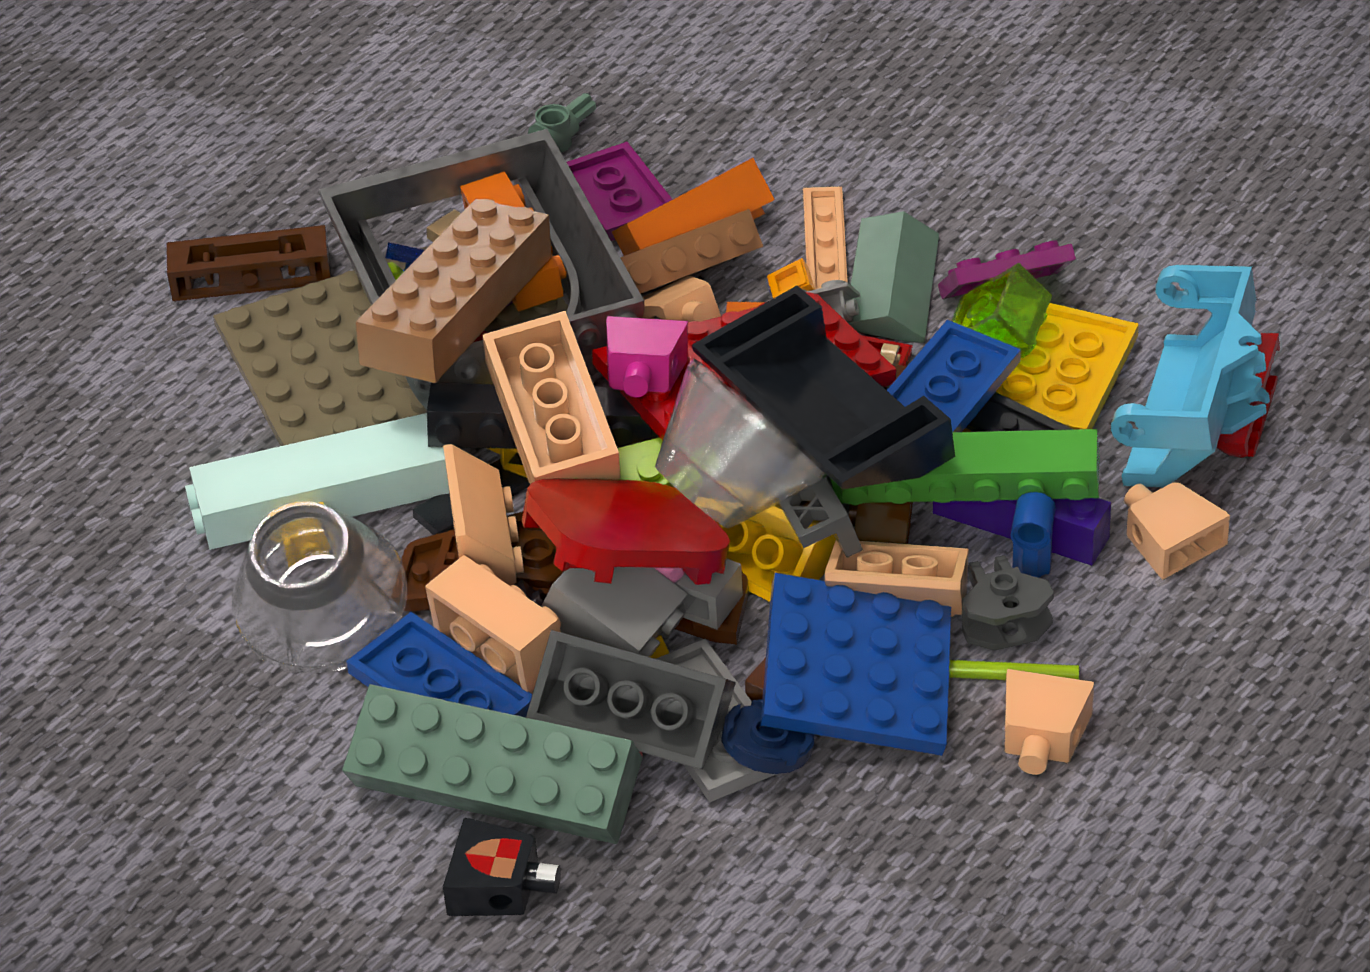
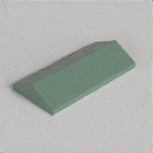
M904 211L861 218L850 283L851 286L860 292V297L853 298L858 303L859 315L853 316V319L847 322L860 333L906 342L924 343L939 233Z

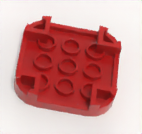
M565 478L541 479L532 482L527 488L522 516L524 528H541L556 546L554 565L561 571H566L569 568L592 570L595 573L594 582L608 584L612 583L614 567L681 568L695 585L710 584L712 573L724 574L730 539L702 506L684 491L672 486L648 481Z

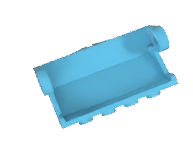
M1172 265L1164 268L1159 274L1155 292L1164 304L1175 308L1207 309L1212 314L1198 335L1167 334L1165 336L1164 348L1146 405L1124 404L1118 407L1114 413L1111 423L1113 437L1118 442L1132 447L1127 466L1123 469L1122 473L1123 486H1134L1136 484L1160 488L1167 486L1214 453L1220 434H1233L1267 413L1265 404L1250 405L1254 401L1270 402L1269 393L1262 387V379L1255 376L1257 373L1266 371L1265 354L1258 351L1257 346L1262 343L1261 335L1252 327L1256 312V293L1252 267ZM1172 282L1179 283L1180 288H1183L1184 291H1178ZM1247 342H1252V343H1255V344H1257V345H1251V346H1249V345H1247L1246 343H1247ZM1128 421L1135 422L1138 429H1133L1132 424L1128 423Z

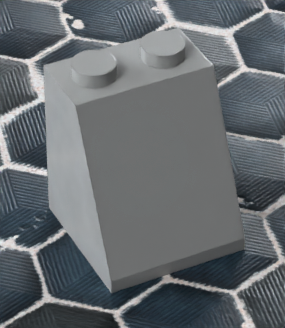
M614 567L611 584L594 582L595 573L592 570L569 568L552 584L541 607L546 606L558 616L561 622V633L651 657L661 643L656 639L663 631L669 636L685 614L679 608L688 594L654 568Z

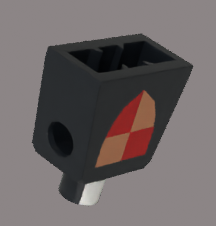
M464 818L443 884L446 913L448 916L523 915L531 891L553 894L558 892L561 867L560 865L538 863L536 838L531 834L471 818Z

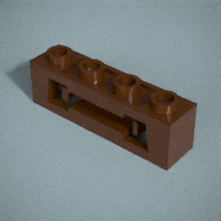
M325 225L167 242V276L172 301L299 288L331 278ZM284 265H288V275L295 276L296 267H308L310 276L284 279L281 268ZM214 273H218L219 286L193 289L196 278L204 277L207 285H212L214 283Z

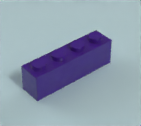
M1084 498L1081 500L1052 499L1056 506L1053 522L1052 553L1092 566L1110 538L1111 502L1100 498ZM995 500L992 502L950 501L947 503L933 501V514L1011 539L1010 534L1017 500Z

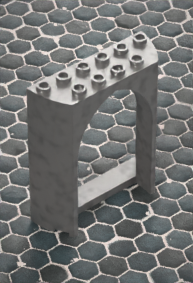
M548 129L319 189L325 209L371 305L396 280L368 225L367 219L460 195V186L505 171L510 181L514 180L515 185H520L527 208L532 207L535 212L549 214L552 255H559L566 271V278L561 279L562 286L570 300L566 314L591 380L603 377L592 364V350L607 346V316L643 318L644 299ZM483 340L473 342L436 383L493 384L485 361ZM405 376L414 395L424 408L427 409L432 382Z

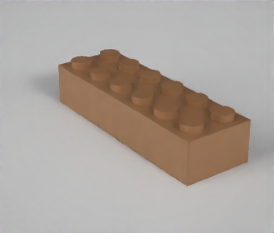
M475 199L356 321L360 365L436 383L551 258L549 214L535 212L527 207H512L498 204L490 199Z

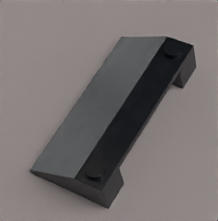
M798 285L692 344L693 351L842 489L921 478L955 457L951 419L925 396L906 407L827 339L822 306Z

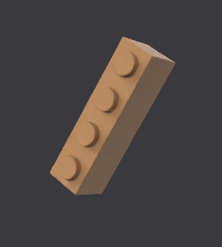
M750 209L620 258L641 294L761 248L763 244Z

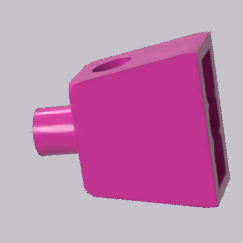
M607 316L609 387L615 390H624L631 397L644 396L647 391H670L688 359V321Z

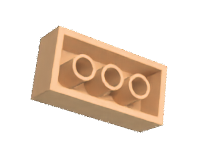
M566 311L483 334L485 361L529 483L553 478L620 479L619 452Z

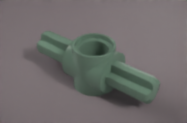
M583 93L566 107L559 104L545 105L536 111V122L529 127L528 134L548 129L560 152H564L571 147L572 137L579 131V123L596 110V102L592 100L589 94Z

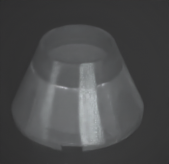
M693 358L687 365L655 463V468L685 497L720 525L730 529L822 482L827 477L825 472L746 399L724 384V380L709 368Z
M310 501L293 502L273 510L255 529L235 580L232 594L233 616L239 633L250 650L270 665L299 673L338 671L345 669L348 659L401 619L407 599V578L397 550L378 530L320 503ZM320 558L337 559L336 563L326 573L314 580L297 584L283 583L292 570L307 561Z

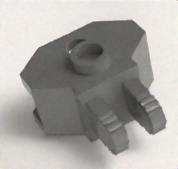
M1005 555L995 557L994 572L985 574L983 567H981L978 561L969 563L968 575L973 588L962 599V632L967 643L995 651L1038 641L1053 624V617L1048 605L1054 599V592L1049 581L1021 573L1018 567L1012 568ZM1013 628H1015L1018 631L1013 635H1008L1004 633L1006 631L1012 630Z

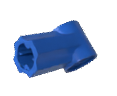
M1028 492L1018 498L1010 534L1013 541L1012 568L1018 567L1021 573L1038 578L1042 575L1050 574L1052 562V534L1056 506L1051 497L1046 494Z

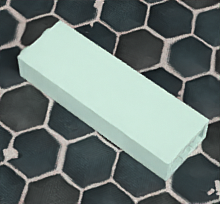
M427 413L189 467L193 484L185 486L197 535L205 533L209 550L275 535L276 531L272 512L323 502L327 518L336 517V520L449 493L444 448L428 447Z

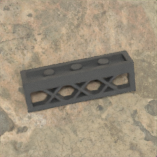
M791 443L756 460L762 475L803 548L834 535L846 557H850L863 550L846 510L824 473L799 448ZM790 462L786 466V468H777L785 463ZM790 482H800L797 487H787ZM802 501H811L807 507L799 506ZM813 520H825L809 527Z

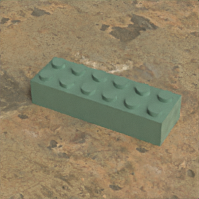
M369 684L342 771L357 787L617 844L643 757L632 740Z

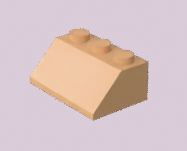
M452 444L443 445L459 558L465 555L478 565L484 564L509 586L517 583L516 574L524 573L521 547H512L511 543L519 542L515 516L507 517L506 513L514 512L510 486L502 487L500 473L497 468Z
M837 540L835 541L825 570L826 586L845 585L854 591L872 594L886 592L893 594L896 598L920 602L933 600L940 605L951 607V617L955 614L962 615V599L967 595L969 549L859 541L863 550L850 557H846Z
M463 555L425 586L434 628L485 661L497 672L510 678L520 685L523 690L533 694L551 630L561 632V622L558 616L546 606L540 607L527 598L526 594L515 585L509 586L496 577L488 566L484 564L478 565Z

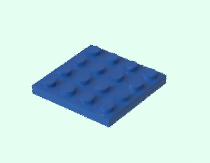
M775 573L771 586L761 726L943 756L947 745L951 607L940 605L933 600L920 602L896 598L893 594L886 592L872 594L854 591L845 585L831 587L826 586L825 581Z

